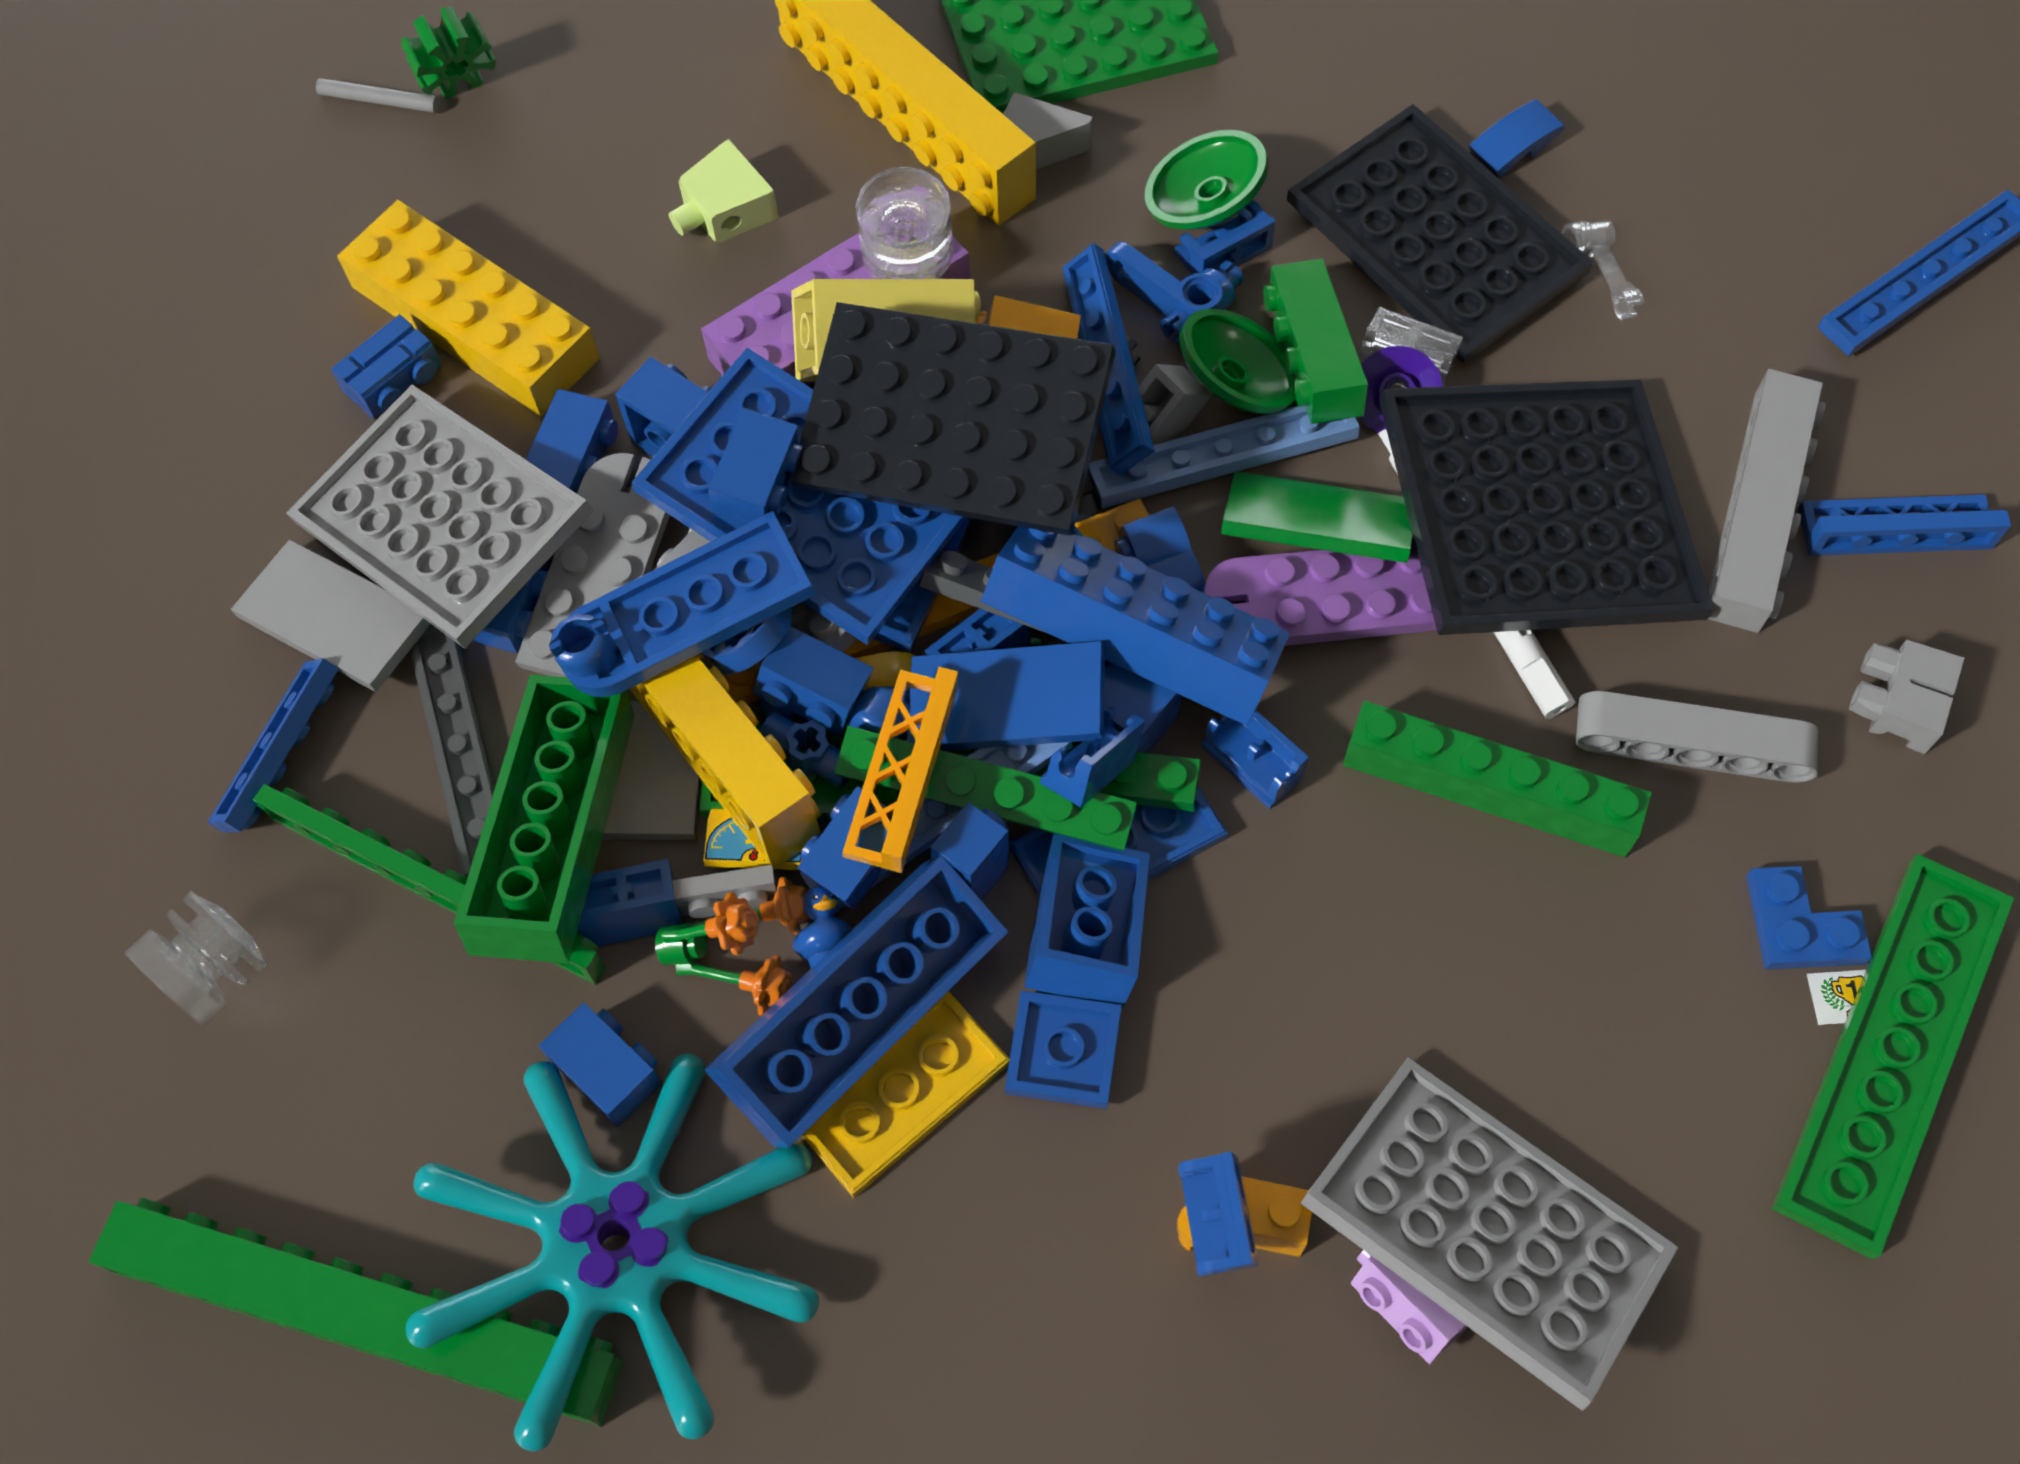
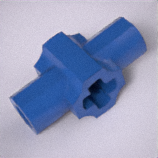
M778 711L770 714L764 722L760 733L763 737L771 734L778 741L785 754L789 756L791 771L794 772L799 768L806 777L820 775L839 788H843L850 779L834 774L840 750L828 743L827 731L824 726L814 720L798 724ZM811 745L817 747L815 752L809 749ZM802 747L807 749L806 754L800 752Z

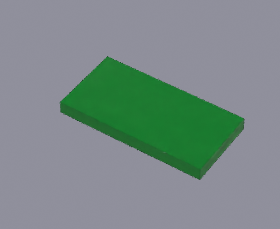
M1236 471L1221 534L1403 563H1408L1412 541V530L1404 498L1401 496Z

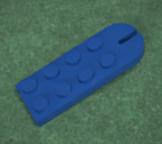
M771 511L577 608L561 621L553 631L549 644L550 651L555 656L554 659L561 667L563 673L576 689L590 696H613L813 597L816 593L774 512Z

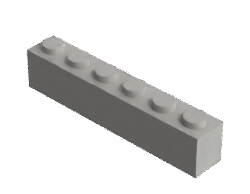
M1768 368L1755 392L1709 587V594L1715 610L1708 618L1709 620L1759 633L1769 617L1775 619L1780 611L1784 592L1777 590L1780 579H1785L1793 557L1792 552L1786 551L1788 540L1792 541L1801 520V514L1794 513L1796 502L1801 503L1809 484V476L1803 475L1805 465L1808 466L1811 463L1817 447V439L1811 438L1812 429L1818 428L1825 410V402L1819 401L1822 382Z

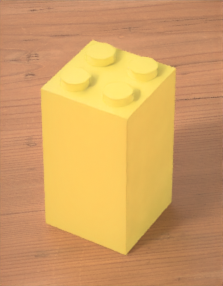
M812 279L791 290L796 379L799 381H816L837 302L976 323V319L980 315L981 301L979 293L974 291V279Z

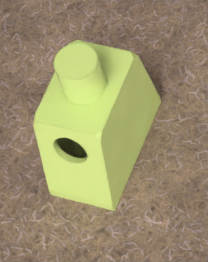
M729 139L720 144L680 177L678 182L684 204L669 212V218L681 236L701 225L715 242L726 241L779 218L774 190Z

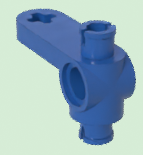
M1117 242L1105 253L1111 277L1165 317L1160 321V328L1167 338L1176 331L1171 340L1174 343H1180L1181 328L1190 315L1199 310L1209 308L1226 310L1236 299L1234 289L1244 282V276L1237 266L1229 273L1227 272L1233 264L1230 261L1223 262L1217 270L1206 268L1201 273L1192 274L1180 282L1125 242Z

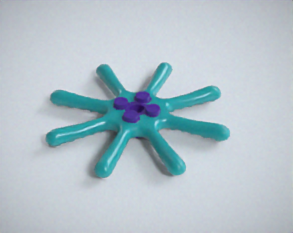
M684 1053L674 1059L635 1160L625 1170L615 1173L604 1171L595 1163L558 1068L553 1063L543 1060L537 1061L527 1068L523 1077L524 1085L570 1175V1188L558 1200L550 1202L538 1201L440 1163H427L420 1167L415 1175L413 1186L418 1196L433 1202L529 1228L535 1231L541 1238L542 1249L536 1260L525 1267L428 1305L411 1314L406 1322L405 1332L407 1339L412 1345L422 1349L429 1348L541 1291H558L568 1301L569 1312L567 1319L514 1429L515 1441L527 1451L543 1450L552 1441L593 1328L598 1320L607 1314L614 1312L624 1313L635 1322L677 1431L682 1437L695 1440L709 1433L715 1418L710 1404L662 1312L660 1302L665 1289L676 1282H692L799 1323L809 1321L815 1316L819 1308L817 1292L806 1284L701 1255L688 1244V1230L692 1223L699 1218L804 1176L812 1166V1157L809 1150L803 1144L794 1142L789 1148L777 1147L690 1192L676 1194L664 1189L660 1184V1169L706 1074L705 1063L695 1054ZM613 1235H622L629 1239L622 1249L616 1251H609L601 1246L608 1237Z

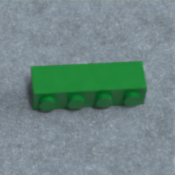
M1323 258L1271 266L1270 285H1265L1263 289L1264 303L1267 312L1273 311L1275 316L1274 333L1276 341L1278 343L1284 342L1285 345L1284 362L1286 371L1289 375L1294 374L1296 378L1295 396L1298 406H1305L1311 424L1364 416L1368 383Z

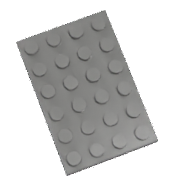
M411 385L286 514L297 525L465 649L594 510L587 500L414 385Z
M1409 1057L1387 1084L1301 1202L1311 1212L1582 1411L1593 1401L1678 1249L1676 1245Z

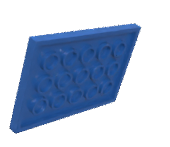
M746 347L632 481L633 491L710 542L747 524L711 512L708 488L742 408L798 425V443H800L813 389ZM789 472L784 486L787 487L785 503L780 514H775L816 593V595L803 601V603L866 645H869L924 574L925 569L932 564L967 517L794 487L790 482L791 473Z

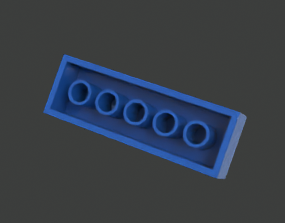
M1020 526L1017 527L998 554L981 599L982 603L1070 644L1101 641L1105 647V660L1248 726L1290 635L1289 632L1279 628L1277 624L1269 619L1250 615L1235 608L1226 599L1211 597L1190 587L1187 582L1180 578L1168 577L1146 567L1137 558L1125 557L1109 550L1091 537L1079 536L1075 533H1072L1071 536Z
M943 856L926 861L705 1069V1072L773 1147L789 1148L984 957L1008 931Z

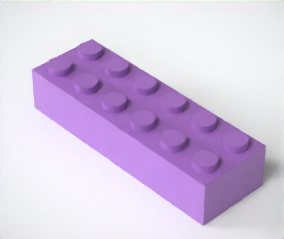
M916 197L701 328L708 359L723 376L746 347L796 378L791 290L812 279H970L969 253L921 200ZM801 381V382L804 383V384H806L807 386H809V385L813 384V383L816 382V381Z

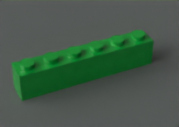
M1363 701L1342 765L1624 858L1640 837L1652 793L1368 701Z

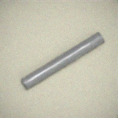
M319 78L316 82V92L322 96L437 113L439 110L438 96Z

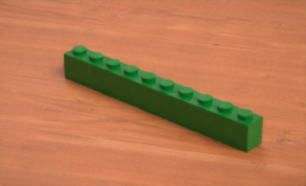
M140 1197L137 1206L116 1201L88 1261L99 1268L126 1278L523 1403L527 1402L562 1329L537 1319L531 1320L529 1328L510 1322L511 1312L502 1310L436 1345L425 1349L417 1348L409 1342L405 1332L406 1322L411 1314L455 1294L437 1288L431 1289L429 1297L410 1291L413 1282L388 1273H382L379 1281L363 1277L361 1275L364 1267L350 1261L333 1257L330 1266L312 1261L315 1252L307 1248L285 1242L281 1251L264 1246L267 1237L253 1231L236 1227L233 1236L216 1231L219 1224L217 1221L188 1212L184 1221L168 1216L171 1210L170 1207ZM590 1336L562 1415L601 1427L624 1364L616 1355L610 1353L613 1344Z

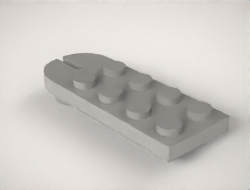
M612 454L598 460L584 475L577 494L587 500L594 511L555 552L515 661L519 668L548 676L566 677L561 667L555 661V656L550 651L549 646L553 631L557 625L577 608L650 572L670 515L634 492L633 487H631L629 493L625 492L650 459L642 457L639 465L634 454Z

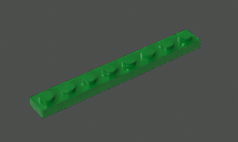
M263 784L253 798V801L268 819L457 914L467 878L459 873L447 869L442 874L430 868L431 862L421 854L408 848L402 854L390 848L391 843L372 829L365 828L362 833L349 827L350 822L338 812L327 807L322 812H319L309 807L310 802L304 796L290 788L285 787L282 792H279ZM576 934L569 964L553 963L594 985L597 984L606 970L604 963L597 953L598 946L580 934Z

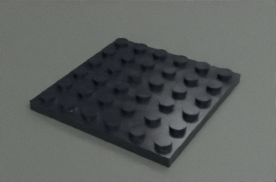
M1641 379L1383 390L1379 402L1438 635L1707 620L1715 611Z

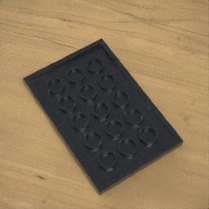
M1414 104L1289 188L1286 201L1463 364L1469 362L1590 273L1593 261Z
M837 302L799 443L804 448L795 473H791L790 482L794 487L1072 536L1114 362L1115 348L1113 344Z

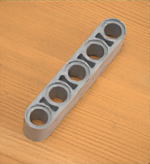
M1605 691L1588 692L1579 697L1576 745L1587 752L1792 783L1813 780L1818 774L1819 729L1810 722Z

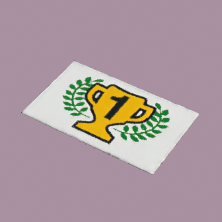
M1866 970L1807 974L1818 1025L1846 1022Z

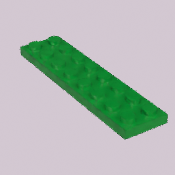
M1916 854L1909 861L1872 954V959L1868 964L1772 1205V1210L1872 1260L1881 1256L2014 897L1919 854Z

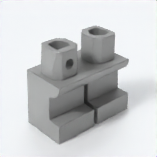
M1906 640L1899 650L1873 643L1864 656L1860 670L1862 673L1884 680L1882 687L1861 681L1852 696L1849 710L1872 720L1868 732L1883 734L1888 731L1907 739V748L1926 754L1944 733L1953 701L1952 696L1955 694L1965 658L1910 640Z

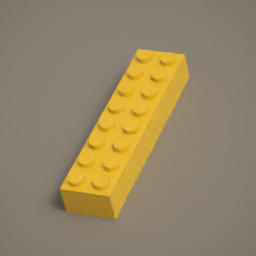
M774 0L779 11L781 24L779 32L785 43L801 51L814 69L817 71L822 70L827 74L840 92L852 96L860 104L867 116L870 118L875 117L886 126L890 135L897 142L902 141L912 149L924 166H931L938 172L951 190H958L963 194L978 214L989 217L995 224L1000 226L1036 199V142L870 0Z

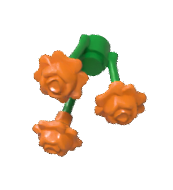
M780 877L773 900L760 903L759 908L756 909L750 907L747 899H738L734 892L727 893L723 901L714 903L715 917L701 922L661 926L657 931L655 939L657 958L664 966L675 965L678 976L697 975L738 984L740 990L752 992L754 1004L757 1005L758 1015L762 1016L793 986L791 982L793 976L791 972L782 967L780 956L773 955L772 958H766L764 966L757 972L744 970L742 973L696 964L698 958H703L707 952L706 935L710 938L719 937L720 947L723 950L730 949L733 955H741L746 946L754 944V937L758 934L757 925L761 918L763 922L778 919L782 925L787 926L790 933L796 936L801 931V923L810 920V917L805 914L803 908V900L807 890L802 885H793L790 880Z

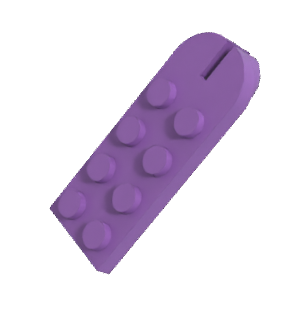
M1414 541L1411 542L1408 563L1326 550L1232 558L1218 564L1211 571L1202 591L1211 597L1226 599L1235 608L1257 618H1266L1273 621L1279 628L1290 633L1285 646L1437 630Z

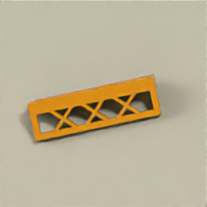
M938 667L934 679L900 669L842 852L844 858L902 873L957 694L958 671ZM907 686L930 692L926 709L912 717L902 702ZM900 713L904 721L895 725ZM910 730L916 740L912 754L896 762L888 748L890 739ZM884 758H886L890 767L881 771ZM907 769L906 774L904 775L902 771ZM896 775L902 786L898 800L882 808L874 795L876 784ZM871 803L876 813L866 817ZM891 815H893V816H892V819H891V822H890L889 819H888V817L891 816ZM881 821L887 831L881 853L857 847L862 830Z

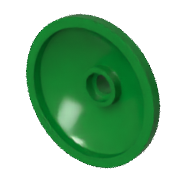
M1239 130L1214 131L1197 136L1181 144L1159 162L1147 181L1145 202L1150 214L1157 222L1164 226L1183 230L1203 229L1228 220L1243 210L1255 198L1264 184L1269 170V159L1261 141L1254 135Z
M1202 309L1190 315L1186 320L1179 336L1184 360L1197 381L1213 396L1234 408L1256 414L1278 413L1287 409L1296 399V378L1294 374L1289 375L1286 371L1284 362L1285 347L1278 343L1276 338L1266 329L1242 315L1223 309Z

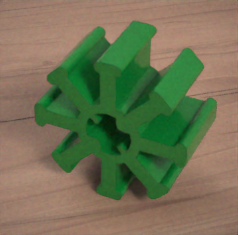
M443 7L440 9L442 14L440 26L436 28L428 23L424 15L417 18L413 25L419 37L408 38V36H404L401 43L407 56L406 60L421 90L427 95H431L432 91L439 86L445 99L458 95L456 92L458 80L464 79L474 89L484 84L478 69L494 70L496 66V59L491 51L492 46L477 17L469 11L460 20L454 7Z

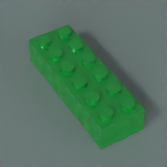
M529 676L454 920V925L468 955L569 964L634 720V712L627 690L613 696L596 697L576 689L567 677Z

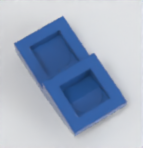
M1534 99L1517 108L1481 134L1469 145L1470 152L1500 179L1525 155L1529 154L1533 158L1565 130V125L1537 99Z

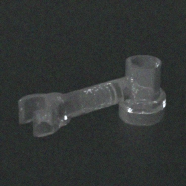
M1609 220L1590 224L1587 221H1578L1564 225L1561 234L1585 255L1593 256L1611 289V299L1617 317L1621 320L1636 317L1637 313L1633 306L1644 304L1641 292L1632 283L1627 282L1609 248L1615 241L1613 224Z

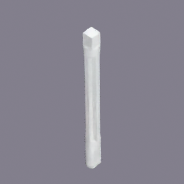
M1384 429L1378 434L1391 454L1389 461L1397 473L1387 430ZM1532 630L1493 632L1546 719H1552L1575 704L1574 698Z

